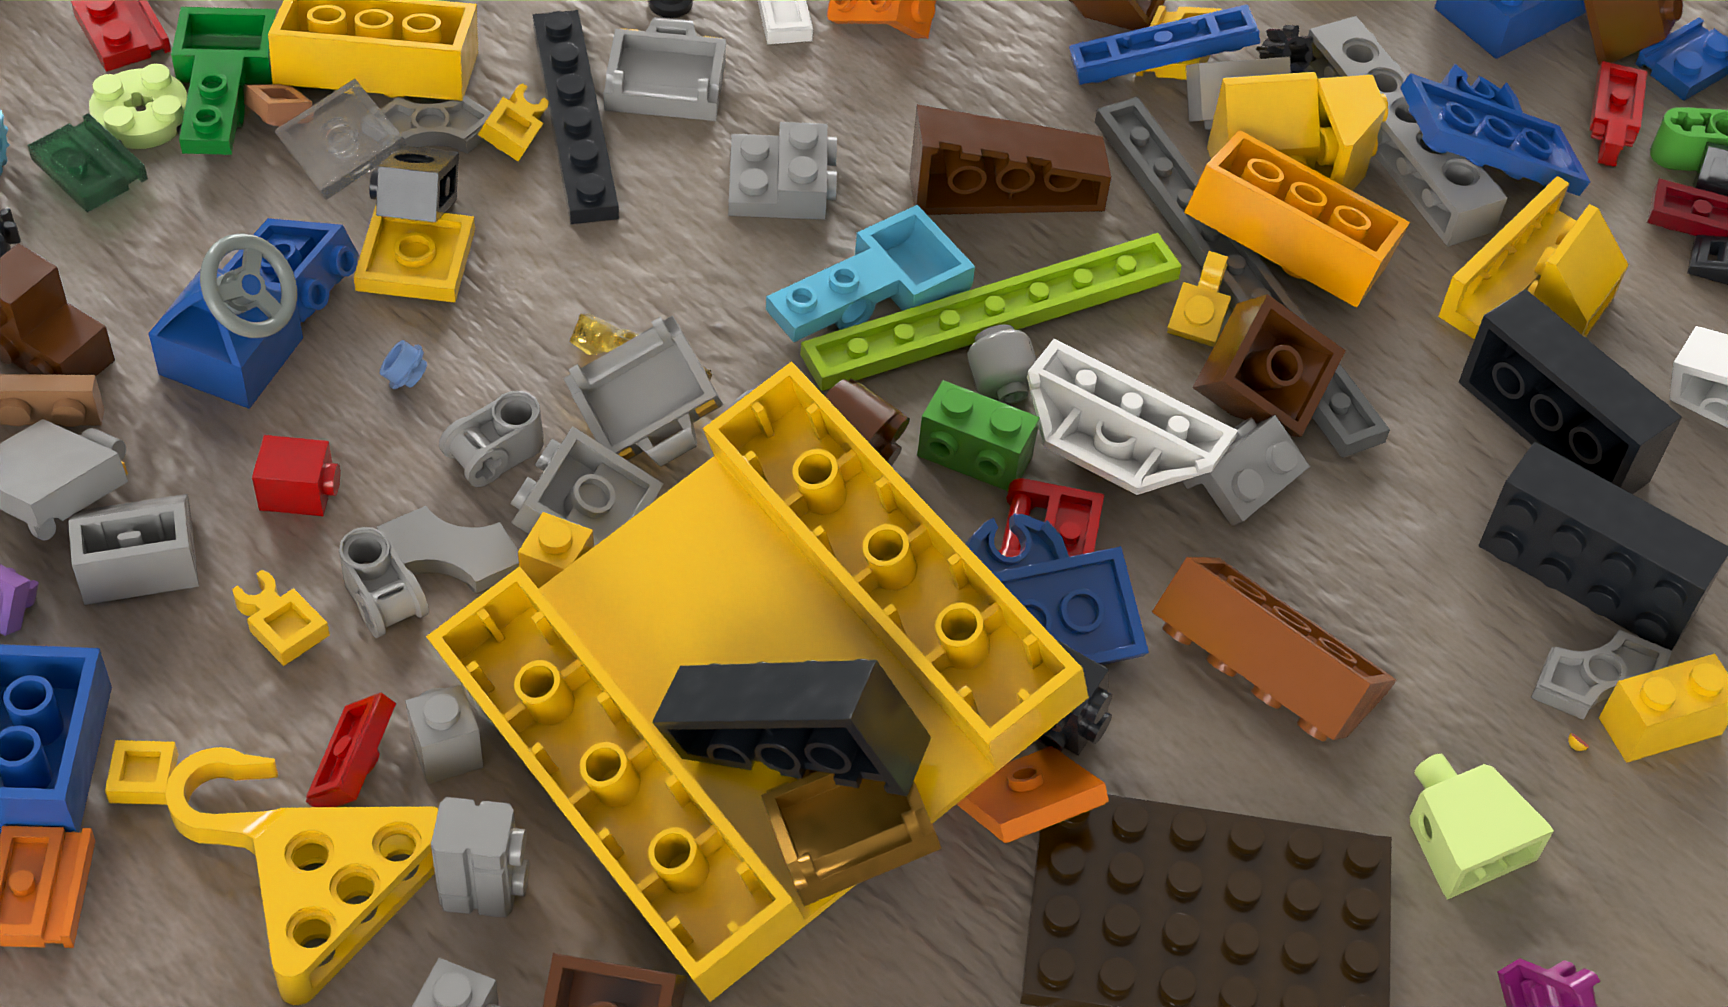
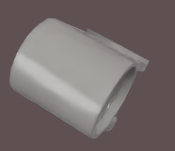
M510 391L504 393L478 411L449 425L439 440V448L446 457L455 458L465 469L464 476L472 486L481 487L490 484L502 473L524 460L534 457L541 451L544 445L540 405L537 399L528 392Z
M361 527L353 529L343 537L339 547L343 581L346 589L357 604L365 624L374 637L378 638L386 634V627L414 614L418 618L429 614L428 603L420 584L413 573L405 567L389 542L388 537L382 531L373 527ZM364 562H373L370 564H361Z

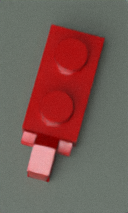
M1605 61L1601 62L1596 78L1589 131H1591L1590 137L1601 140L1597 163L1616 167L1619 154L1624 146L1633 147V143L1641 128L1647 71Z

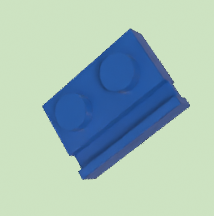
M1700 17L1668 34L1665 40L1640 50L1635 63L1638 67L1646 65L1652 70L1650 76L1683 101L1728 75V37L1721 34L1715 28L1708 31L1702 26L1704 20Z

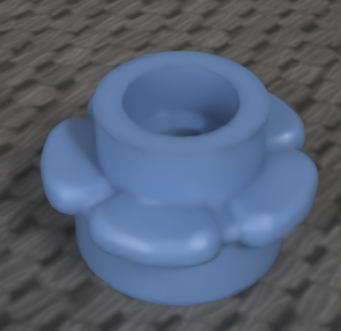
M401 340L391 349L380 368V375L390 381V388L395 390L404 385L411 388L420 380L427 367V362L422 359L424 354L422 347L419 344L412 346L406 341Z

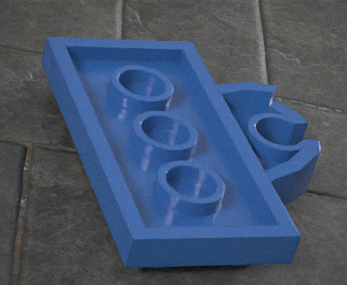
M1454 64L1441 83L1410 73L1401 85L1400 89L1409 105L1408 110L1415 118L1423 134V141L1432 150L1438 153H1446L1448 151L1465 157L1474 165L1482 167L1486 164L1503 170L1512 178L1522 179L1524 177L1539 182L1544 187L1558 176L1569 183L1566 192L1580 196L1590 184L1587 174L1560 126L1523 113L1518 98L1508 83H1505L1500 89L1487 79L1478 76L1472 86H1470L1467 82L1468 74L1465 70Z
M1016 513L1009 518V530L1018 537L1021 548L1018 556L1007 557L996 549L994 537L998 526L994 517L984 522L966 541L965 545L1055 639L1100 665L1143 657L1149 653L1121 546L1069 557L1062 536L1048 520L1042 522L1025 514Z

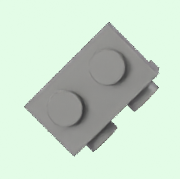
M1276 415L1257 424L1251 417L1235 426L1234 429L1238 430L1237 436L1213 471L1182 481L1187 489L1203 483L1231 526L1246 520L1310 467Z

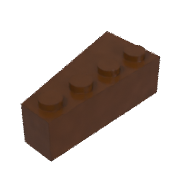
M917 104L910 164V182L914 206L918 205L927 215L1105 211L1111 173L1103 136Z

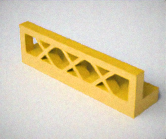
M1558 176L1551 181L1452 277L1438 315L1439 318L1475 340L1485 314L1524 289L1528 290L1534 280L1539 281L1541 276L1534 273L1535 267L1548 246L1555 249L1558 247L1555 244L1557 237L1566 221L1570 218L1559 211L1569 186L1567 181Z

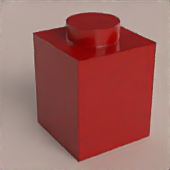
M264 435L252 475L259 511L324 517L329 495H337L341 476L340 465L332 463L329 441Z

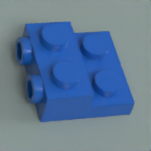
M267 218L253 234L274 245L291 266L297 285V305L300 322H304L316 310L323 309L328 303L329 291L344 276H350L356 270L359 254L342 224ZM239 250L222 270L229 272L241 267L243 250ZM262 257L260 275L263 277L265 285L281 291L280 282L275 270Z

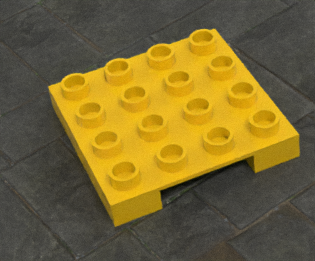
M792 361L702 428L714 454L711 459L538 589L519 566L426 636L447 666L709 1002L714 1000L854 886L806 906L803 905L761 797L762 794L766 793V790L785 782H794L797 778L781 776L780 772L767 767L760 761H755L751 770L681 759L655 727L652 721L680 666L709 665L711 663L805 662L808 660H877L931 736V740L914 778L915 785L931 823H934L1089 698L1083 668Z

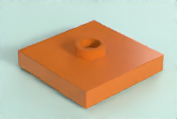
M1053 746L1008 762L956 805L1002 842L1009 843L1105 805L1109 800L1106 784Z

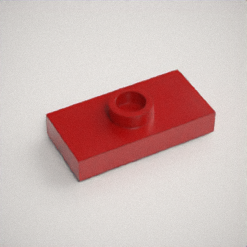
M381 692L344 707L307 793L306 803L312 807H338L357 800L366 776L378 762L380 756L378 747L396 706L393 700Z

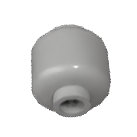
M1006 324L989 327L978 333L975 337V343L968 350V363L978 393L991 399H998L999 402L1007 405L1020 402L1029 395L1028 370L1037 360L1030 337L1024 332L1014 330V327Z

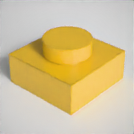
M115 740L105 787L108 802L167 805L165 797L166 784L172 771L177 766L179 755L176 743L168 741Z

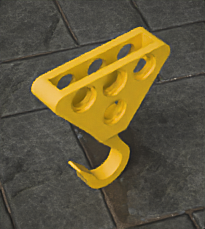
M224 747L198 751L181 761L172 771L167 781L165 797L173 824L183 836L194 842L242 847L255 855L272 966L280 996L286 1003L291 1005L305 1004L311 1001L435 874L431 841L438 808L433 806L279 808L262 812L201 813L194 810L188 804L192 793L201 784L217 778H227L234 781L277 778L278 771L275 759L247 755ZM398 854L410 855L409 858L403 861H389L391 857ZM312 863L324 864L316 870H302L305 866ZM419 864V868L416 874L410 879L404 880L405 877ZM356 896L369 897L366 901L359 904L346 903L349 899ZM378 906L373 918L361 923ZM323 938L327 940L324 944L315 948L302 947L312 939ZM335 950L333 958L327 964L318 967Z

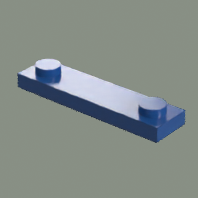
M1241 5L1069 46L1079 85L1091 82L1099 83L1109 78L1221 52L1238 51L1247 46L1260 44V35L1249 6Z

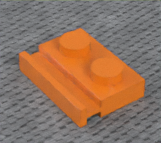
M2 826L0 833V946L46 947V943H63L64 948H74L96 841L92 828H82V832H65L64 827Z

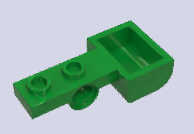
M180 8L171 57L176 78L181 83H190L179 137L182 154L232 155L236 127H242L244 123V84L274 85L272 84L268 33L276 18V9Z

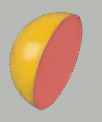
M1570 733L1568 742L1572 749L1585 751L1589 748L1582 739Z

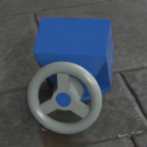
M242 233L225 236L211 246L203 259L201 269L148 333L158 374L245 408H251L303 339L297 305L295 276L286 258L274 245L258 236ZM235 250H243L241 267L229 272L218 268L220 262L228 253ZM262 257L275 270L280 282L281 291L265 285V281L260 275Z

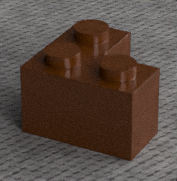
M18 243L0 257V361L5 364L14 363L29 374L97 376L115 361L106 326L67 302L56 265Z

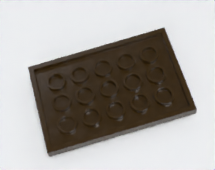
M1107 794L1109 802H1106L1105 805L1039 830L1020 1004L1039 1007H1390L1392 837Z

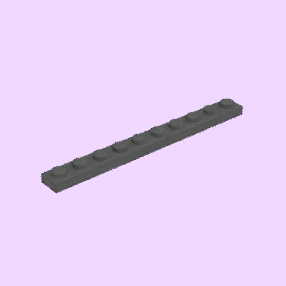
M1135 97L1098 108L1095 124L1202 269L1209 251L1228 256L1227 268L1219 292L1231 296L1230 307L1234 310L1237 303L1268 294L1310 324L1256 252L1184 213L1200 178L1141 100ZM1339 363L1312 418L1340 456L1344 458L1385 443L1390 429Z

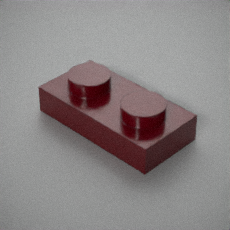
M1659 178L1653 190L1647 223L1693 236L1698 234L1728 237V196Z

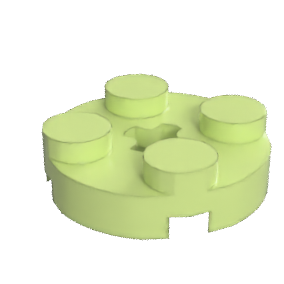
M150 64L143 69L127 70L115 75L105 74L99 76L93 82L94 93L89 101V110L94 129L102 139L109 142V136L113 139L121 140L124 148L147 149L167 143L178 135L176 127L183 121L188 95L184 85L177 78L171 76L168 67L162 64ZM145 106L146 110L136 111L134 107Z

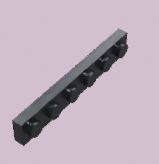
M554 11L533 14V29L546 98L549 101V114L570 225L618 220L619 205L579 11Z

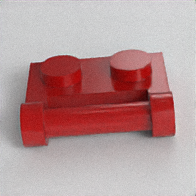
M1014 479L1010 482L1006 500L1010 507L1001 549L998 551L1007 557L1019 555L1020 542L1018 537L1009 530V518L1014 513L1030 516V511L1035 507L1047 509L1045 521L1048 520L1062 536L1069 557L1094 552L1105 494L1030 479Z

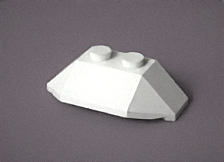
M1056 339L1052 340L1028 370L1027 380L1036 416L1040 417L1038 425L1044 448L1135 495L1212 472L1238 433V430Z

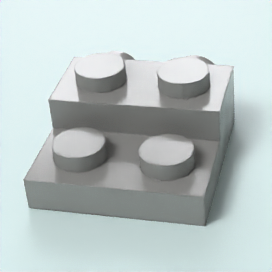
M780 122L779 136L731 134L728 216L825 220L826 200H836L837 171H827V166H836L837 137H827L828 124Z
M572 426L561 444L552 438L536 462L535 466L543 470L538 481L536 482L527 477L510 504L519 509L511 523L529 534L542 512H546L592 529L594 546H596L650 505L664 483Z

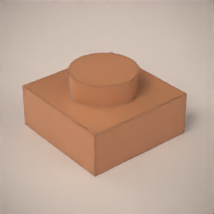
M281 84L246 85L244 104L258 114L263 122L274 126H287L291 121L310 120L312 101L293 86Z

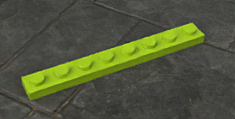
M1155 233L802 341L800 356L820 390L824 391L832 388L843 379L850 381V378L856 381L975 343L977 334L989 327L1006 324L1014 327V330H1019L1178 280L1182 265L1159 233Z

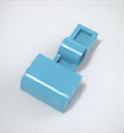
M916 205L857 232L855 256L766 296V311L790 339L796 342L834 323L840 330L864 323L873 314L875 305L889 297L903 311L969 291L974 279L975 265L930 217Z

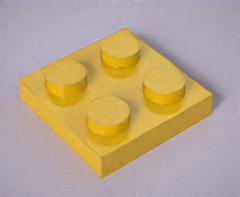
M375 205L353 277L355 291L456 303L475 233L474 216L444 213L437 222L376 216Z

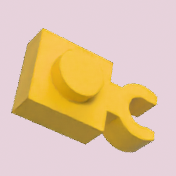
M523 83L516 87L509 100L504 96L501 98L477 134L516 161L520 160L544 124L539 119L549 104V101L544 97L539 104L529 103L523 95L528 86Z
M264 570L256 573L259 587L262 590L261 593L248 595L238 585L232 588L237 609L242 614L250 616L247 618L250 632L283 666L330 636L328 622L294 588L280 597L277 592L275 579Z

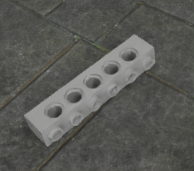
M1357 16L1311 28L1308 36L1313 37V41L1310 44L1316 61L1310 63L1306 68L1307 72H1315L1317 78L1373 75L1380 94H1385L1388 101V117L1380 126L1377 136L1378 148L1375 157L1448 247L1495 232L1507 201V197L1501 187L1491 179L1481 166L1474 165L1465 157L1448 151L1446 153H1438L1425 144L1422 139L1423 134L1415 118L1410 114L1408 110L1409 105L1400 89L1407 76L1403 73L1398 63L1393 61L1378 43L1374 34L1368 31Z

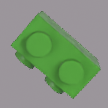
M942 380L922 415L917 456L1008 491L1010 482L1023 476L1033 457L1040 417Z

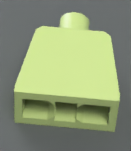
M1435 754L1425 759L1416 767L1414 774L1425 790L1420 793L1409 817L1410 825L1447 900L1539 859L1554 830L1493 766L1483 764L1457 775L1443 754Z

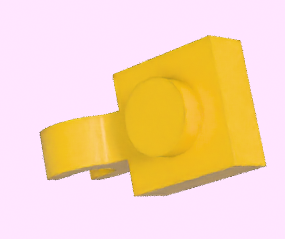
M1209 251L1198 286L1183 282L1167 327V333L1211 347L1215 346L1231 302V296L1218 292L1227 268L1228 256Z

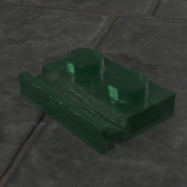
M89 113L82 116L84 122L76 126L68 123L27 145L31 160L87 213L128 191V184L137 179L141 182L148 180L145 165Z

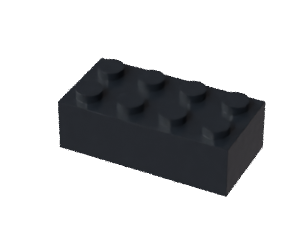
M1526 289L1483 316L1458 382L1531 445L1535 441L1631 494H1634L1650 483L1682 418L1666 402L1657 397L1630 375L1628 371L1619 366Z
M1535 441L1505 481L1478 545L1499 560L1513 565L1538 579L1547 587L1555 589L1588 607L1592 612L1604 616L1644 640L1671 651L1697 613L1728 557V546Z

